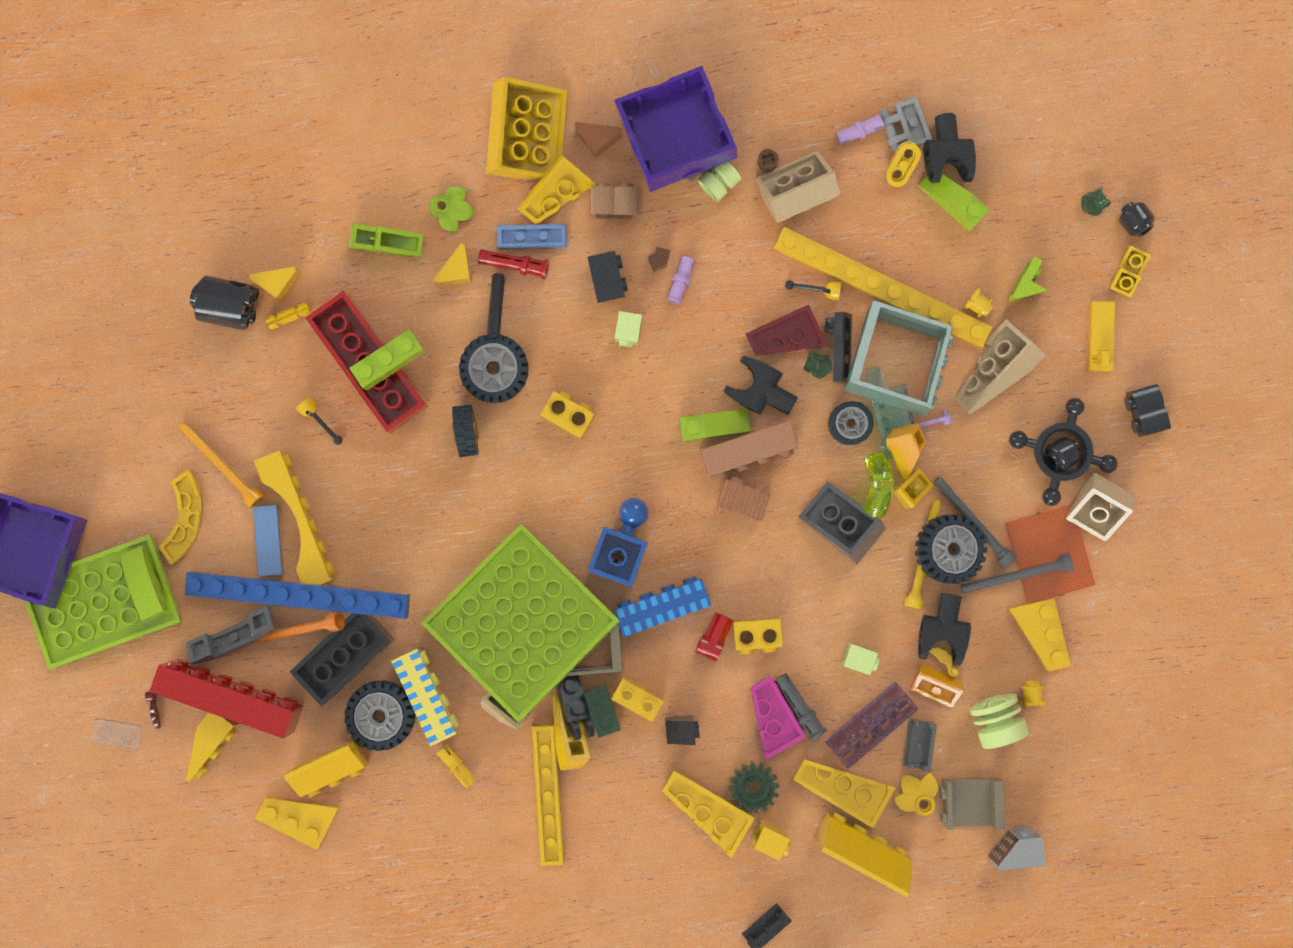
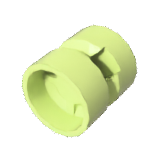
M729 162L712 168V172H705L697 181L714 201L719 202L727 194V188H733L742 179L736 169Z

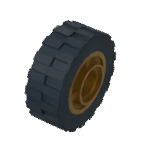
M472 405L453 406L452 428L459 457L478 455L479 436Z

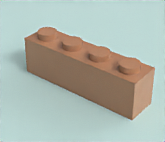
M787 421L702 449L700 453L708 477L714 476L716 480L728 476L727 471L736 469V472L749 469L750 463L758 461V464L761 465L772 461L771 456L780 454L781 458L794 454L793 449L798 448L790 422Z

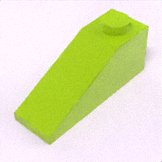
M943 174L939 183H931L928 176H926L918 185L922 191L968 232L990 210L972 193Z
M748 409L679 418L682 442L751 432Z

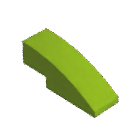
M353 223L350 226L348 249L420 258L424 234Z
M140 546L120 555L126 582L141 621L169 610L160 591L162 587L144 547Z

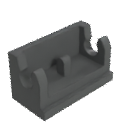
M909 718L903 765L911 769L920 768L923 771H931L937 727L935 723Z

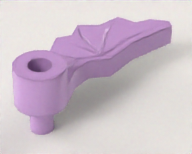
M947 410L942 411L944 417L918 424L920 427L939 422L947 425L953 423L951 415L948 416Z

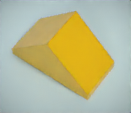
M461 243L435 276L433 280L436 284L444 286L472 282L468 249L465 245Z
M295 266L249 274V279L282 301L300 276V270Z
M918 468L908 479H905L896 486L892 493L906 509L913 508L934 485Z

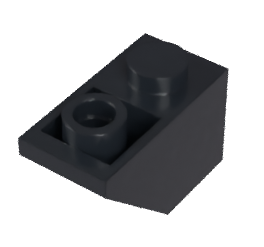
M693 715L665 717L667 744L696 745L695 739L700 738L698 721L693 720Z

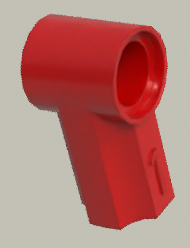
M715 612L706 633H703L699 640L695 653L716 662L725 644L723 642L734 620Z

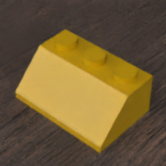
M353 740L293 768L283 776L300 797L308 794L310 798L322 792L321 787L329 784L330 788L342 783V778L349 774L351 778L364 772L363 768L369 763L361 746L358 745L357 741Z

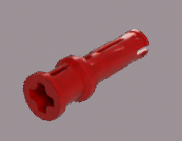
M480 249L478 255V264L520 271V274L523 276L530 274L540 276L544 280L547 278L549 259L542 261L532 259L529 255L522 258Z

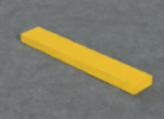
M554 724L532 725L540 866L564 865Z

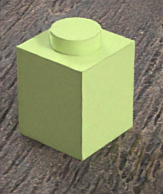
M619 311L614 338L616 342H619V346L632 348L633 344L638 345L642 315Z
M848 642L841 664L850 669L871 675V672L876 671L879 664L878 653Z

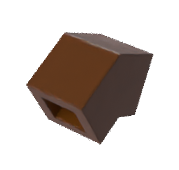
M656 247L655 254L648 256L653 272L667 267L670 250Z

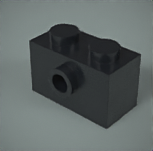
M615 251L587 256L597 303L625 297L624 292L628 291L625 277H620L619 269L623 268L620 254L616 255Z

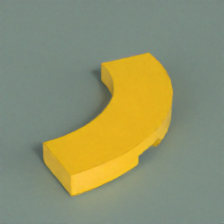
M191 469L186 470L170 481L177 499L178 518L170 535L158 548L171 566L180 561L192 547L202 522V494Z

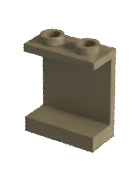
M943 779V786L939 788L940 799L944 802V809L940 810V820L948 830H953V826H993L995 829H1005L1004 782L1001 779Z

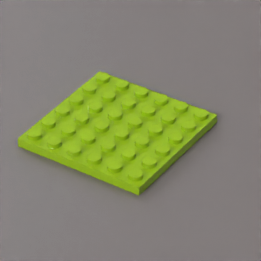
M520 524L421 624L518 723H521L620 621Z

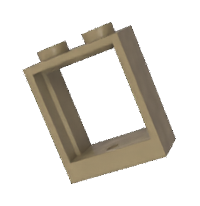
M619 624L610 631L612 664L575 667L567 676L622 672Z

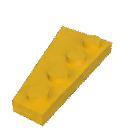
M673 770L662 791L732 859L755 817L685 775Z

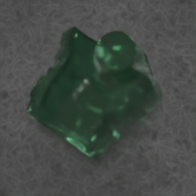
M1102 186L1081 197V208L1085 213L1099 216L1104 209L1111 205L1112 202L1102 192Z
M809 352L803 370L811 373L817 379H823L832 371L830 356Z

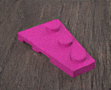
M771 675L751 686L764 757L767 760L804 739L806 736Z

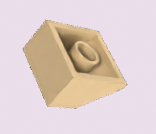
M1094 472L1081 487L1066 519L1106 542L1134 511V495Z

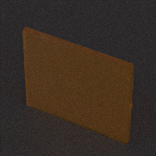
M1072 505L1043 513L1037 512L1036 515L1005 523L1012 550L1017 555L1015 561L1018 570L1053 562L1055 558H1059V555L1070 553L1073 561L1074 571L1064 573L1063 571L1059 572L1056 570L1021 579L1027 603L1057 595L1063 596L1064 593L1095 585L1079 526L1066 519Z

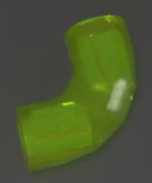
M873 453L865 460V467L870 477V487L863 509L872 517L882 518L888 510L893 495V472L886 455L883 453Z

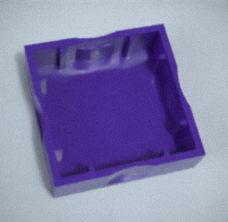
M703 66L674 76L660 85L643 88L615 99L617 112L650 192L737 159L736 144L725 118L717 108L714 92Z
M0 493V592L31 603L56 609L87 520Z

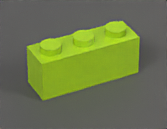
M409 329L350 367V370L361 387L369 390L426 353V350L414 332Z

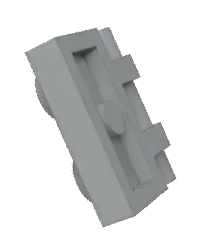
M917 97L895 104L894 110L896 114L890 116L887 108L879 111L889 138L887 140L888 145L892 147L894 154L902 142L912 141L917 146L924 145L926 140H932ZM894 123H900L903 131L902 134L897 135Z

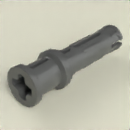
M785 673L774 680L798 716V724L802 725L808 733L809 741L812 742L828 731L827 728L821 725L816 717L817 713L815 710H810L788 674Z

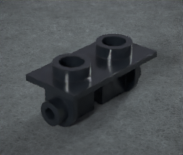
M776 903L748 927L742 935L751 948H762L791 923L792 920Z

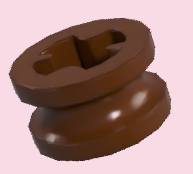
M772 149L761 151L757 160L759 168L765 172L774 170L779 161L778 154ZM770 155L772 156L771 161H774V164L769 163L766 166L763 164L764 160H762V157L767 158Z

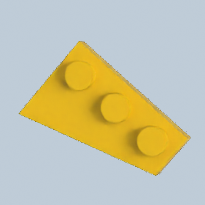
M561 154L517 209L535 224H538L558 211L565 203L575 200L579 197V194L596 186V183Z
M1054 598L1007 608L1046 671L1049 672L1071 666Z
M267 796L255 819L318 850L340 806H327L312 802L305 803Z

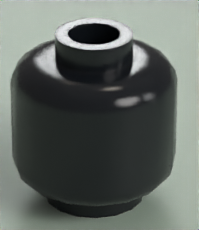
M1130 202L1121 209L1122 214L1119 217V222L1130 236L1137 235L1142 237L1153 229L1155 216L1145 203L1138 202L1134 204Z
M1061 437L1046 448L1045 462L1053 470L1066 471L1080 460V446L1074 440Z

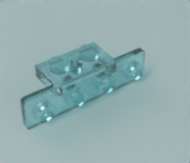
M880 367L867 368L866 382L885 389ZM906 384L886 388L887 390L908 396ZM871 399V404L875 409L877 417L876 427L882 439L881 450L886 459L894 458L892 452L887 448L886 439L894 428L914 424L912 412Z

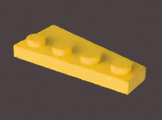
M805 759L802 760L792 778L793 781L871 828H874L896 787Z

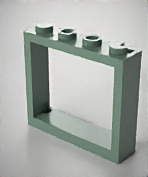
M873 300L867 310L844 390L925 416L929 410H933L934 404L937 401L934 393L936 389H939L943 376H940V371L945 368L948 356L945 353L946 349H949L953 342V336H950L953 326ZM877 319L938 339L922 400L860 381Z

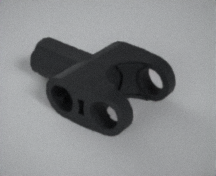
M943 113L935 117L937 139L926 140L923 147L924 164L929 181L931 183H939L944 164H951L958 170L963 182H972L976 169L974 141L972 139H958L955 114Z
M742 356L740 362L752 372L754 378L753 385L745 390L726 386L724 392L740 405L761 415L766 404L789 415L798 397L777 386L783 374L764 362Z
M941 593L937 617L923 615L918 639V655L920 659H927L929 650L932 649L936 642L947 641L951 646L953 665L960 666L962 664L971 633L970 623L958 621L962 596Z

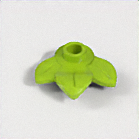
M448 188L443 195H436L429 202L431 214L439 219L441 227L446 231L456 233L459 221H467L475 215L473 208L464 201L467 195L465 188ZM438 202H442L445 205L444 210L438 209Z

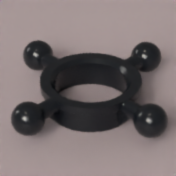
M1071 398L1067 401L1065 406L1068 413L1066 423H1057L1047 427L1042 431L1037 440L1028 438L1023 431H1014L1009 436V443L1013 448H1033L1038 467L1045 475L1051 478L1049 488L1045 489L1042 494V500L1048 506H1055L1061 500V494L1058 490L1060 481H1069L1080 477L1088 470L1091 464L1099 466L1101 471L1105 473H1112L1118 467V461L1112 455H1104L1102 457L1093 455V444L1089 435L1082 428L1075 425L1077 416L1081 415L1085 408L1083 401L1079 398ZM1060 431L1072 434L1079 441L1082 450L1078 465L1065 473L1051 469L1043 456V447L1048 437Z

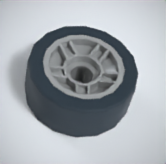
M855 401L843 402L835 407L828 420L829 432L832 437L840 444L848 446L865 441L872 433L874 425L873 415L868 407ZM848 419L855 420L853 428L847 426Z

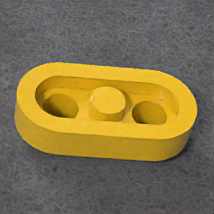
M906 141L898 146L885 171V177L890 185L900 187L907 183L921 157V151L916 143ZM907 149L912 150L909 156L904 155V152ZM895 170H900L898 176H893Z

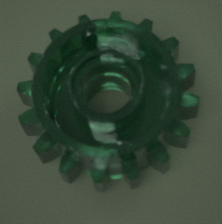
M753 761L750 762L749 766L742 763L740 771L734 769L736 776L729 778L733 785L729 786L728 789L731 792H735L730 796L731 799H738L736 806L738 808L742 805L745 806L744 810L747 813L750 809H753L755 814L761 808L767 811L766 806L768 804L774 805L773 797L779 796L775 789L780 788V785L773 782L778 778L777 775H770L771 767L769 766L764 769L763 762H760L758 766ZM751 782H758L760 784V789L757 792H750L748 790V785Z

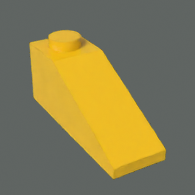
M553 694L555 748L560 770L582 768L590 759L583 724L578 722L582 735L581 739L574 740L569 725L566 723L558 694Z

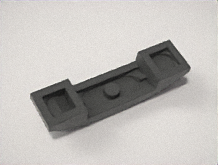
M265 606L247 614V620L214 635L204 634L186 642L190 664H199L229 655L266 636L275 628L270 607Z

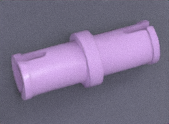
M878 114L862 122L856 121L853 126L835 133L840 146L858 138L864 139L865 135L883 129L884 124L881 116Z
M687 256L681 257L677 273L672 278L674 282L667 297L669 302L681 304L686 286H689L691 282L689 277L696 262L694 259Z

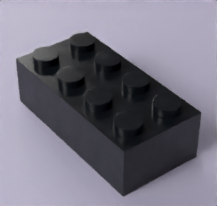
M351 613L345 619L343 630L331 632L290 673L323 706L395 639L373 615Z

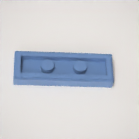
M566 224L497 225L498 250L567 248Z
M278 505L253 507L258 576L283 574Z

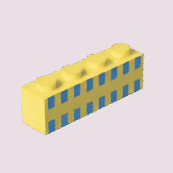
M419 647L392 660L391 662L430 746L456 735L458 727H460L455 714L451 715L447 707L450 706V702L445 693L441 694L438 687L440 680L436 672H431L428 664L431 662L425 650L422 651Z

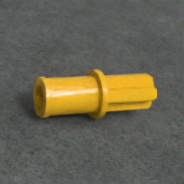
M446 745L436 754L450 769L449 773L453 772L465 788L470 787L476 781L474 775L463 764L464 760H460L449 745Z

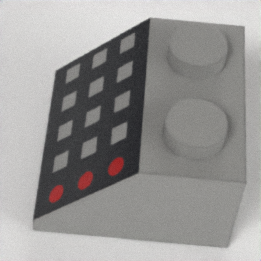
M1028 825L1015 826V830H1008L988 855V861L998 871L1046 866L1043 837L1034 829L1029 828Z

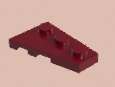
M809 305L745 334L754 355L828 347Z

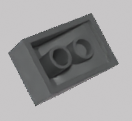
M828 481L799 515L803 522L856 564L859 563L886 530L881 519Z

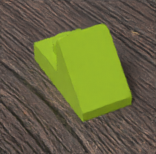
M1034 256L1027 262L1007 299L1009 302L1036 296L1047 291V289L1032 282V280L1036 281L1042 271L1039 267L1042 260Z

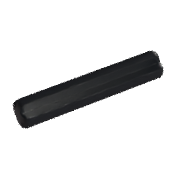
M494 273L492 275L487 335L491 338H498L500 336L505 283L504 274Z

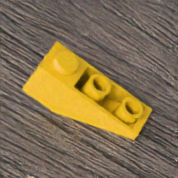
M211 713L205 716L196 729L186 776L189 782L195 778L200 779L208 770L206 765L211 759L214 761L221 754L223 743L225 741L230 742L238 731L235 728L239 723Z

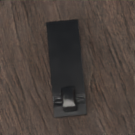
M835 312L834 317L825 319V332L834 333L833 382L846 384L851 368L852 314Z

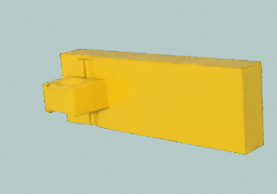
M1090 302L1088 371L1112 372L1114 369L1115 302Z

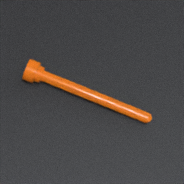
M341 612L329 613L323 620L272 630L253 644L322 629L330 630L331 632L340 631L345 626V620Z

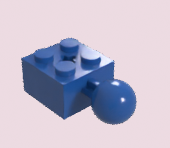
M629 498L621 504L619 517L623 524L620 532L603 527L588 568L589 572L632 587L648 542L633 537L636 527L643 525L648 519L649 510L644 501L638 498ZM621 550L622 556L625 559L615 563L614 557L611 555Z

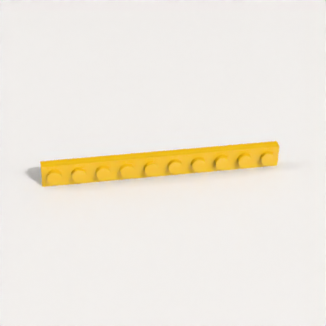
M786 227L783 228L774 247L775 250L893 307L953 326L951 335L980 349L983 348L992 329L990 325Z

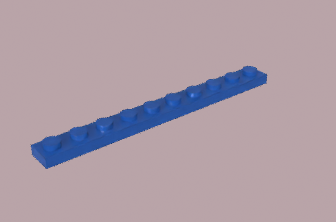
M186 572L185 595L402 619L408 618L410 594Z

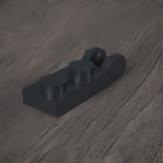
M579 675L566 676L556 686V690L574 740L581 739L582 735L578 722L583 723L587 737H593L595 729L593 721L590 719L591 715Z

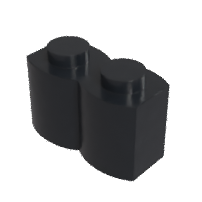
M1158 384L1126 393L1127 397L1124 401L1127 410L1131 411L1133 415L1131 426L1134 433L1142 437L1171 429L1169 416Z

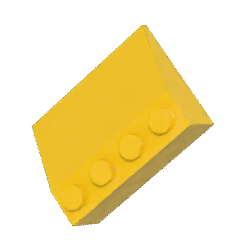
M502 77L493 82L486 174L506 178L541 180L563 153L568 90L509 77Z
M827 812L814 835L821 851L908 897L913 864L912 859L908 856L909 852L898 845L895 848L887 844L888 840L878 834L875 837L867 834L868 830L857 823L854 826L847 823V818L837 812H834L833 815Z

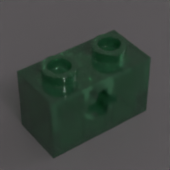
M603 683L584 690L583 694L598 738L620 731L621 725L607 684Z

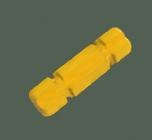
M303 302L298 304L297 307L293 306L277 313L276 316L266 317V324L269 329H275L280 327V324L285 325L300 319V316L310 315L311 309L308 303Z

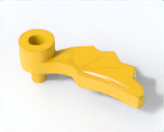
M940 647L929 650L939 663L946 666L948 676L955 677L958 675L959 671L956 667H952V657L948 655L947 650H942Z

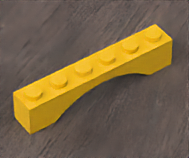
M279 450L254 460L262 483L281 495L296 517L301 540L300 557L296 571L301 583L324 585L334 581L335 568L332 562H328L326 558V545L323 540H319L317 535L319 528L316 520L310 517L308 510L311 508L307 498L301 494V481L297 475L294 476L291 467L294 464L291 456L286 454L285 451Z

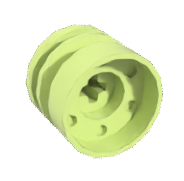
M1016 694L995 695L969 708L970 714L977 716L973 719V723L975 725H986L977 732L981 746L984 749L1005 746L1029 735L1030 732L1025 718L1013 717L1021 711L1020 705H1014L1018 702Z

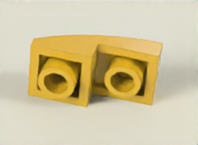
M1128 245L1109 288L1131 298L1142 278L1141 274L1151 254Z

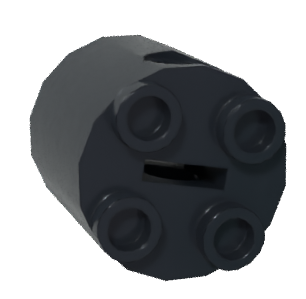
M205 275L193 287L190 294V305L194 309L197 321L245 330L248 328L249 323L254 324L256 311L253 310L254 302H257L259 297V288H255L250 284Z

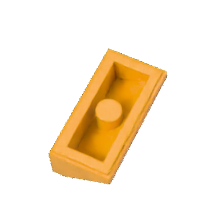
M921 664L910 690L953 708L963 692V682Z

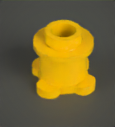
M978 287L963 308L965 310L970 308L980 318L981 315L986 317L994 305L991 304L993 299H988L980 293L981 289Z
M1039 680L1025 681V685H1021L1024 700H1020V704L1024 706L1047 705V701H1043L1042 696L1044 685H1041Z

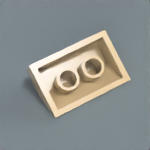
M818 150L755 178L766 206L777 223L840 195L835 172Z

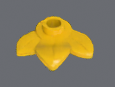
M927 773L919 780L912 775L904 774L900 783L903 793L894 798L897 806L905 812L914 811L920 816L932 814L936 806L934 797L938 792V785L934 776L931 773ZM922 800L927 801V806L924 808L919 806Z

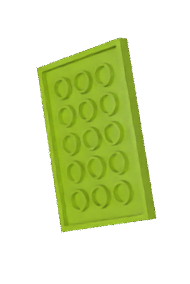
M152 534L72 562L56 609L25 601L48 670L183 622ZM140 546H143L162 587L160 589L161 594L169 609L143 621L140 619L130 594L120 555Z

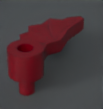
M148 691L145 692V700L150 702L152 724L156 729H160L156 698L162 696Z

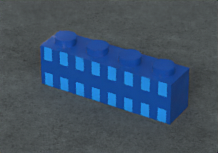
M696 576L683 580L684 585L675 587L674 584L662 587V592L653 595L651 591L640 595L639 601L631 603L629 599L618 603V608L614 609V613L620 621L618 624L623 637L711 606L702 578L697 580Z

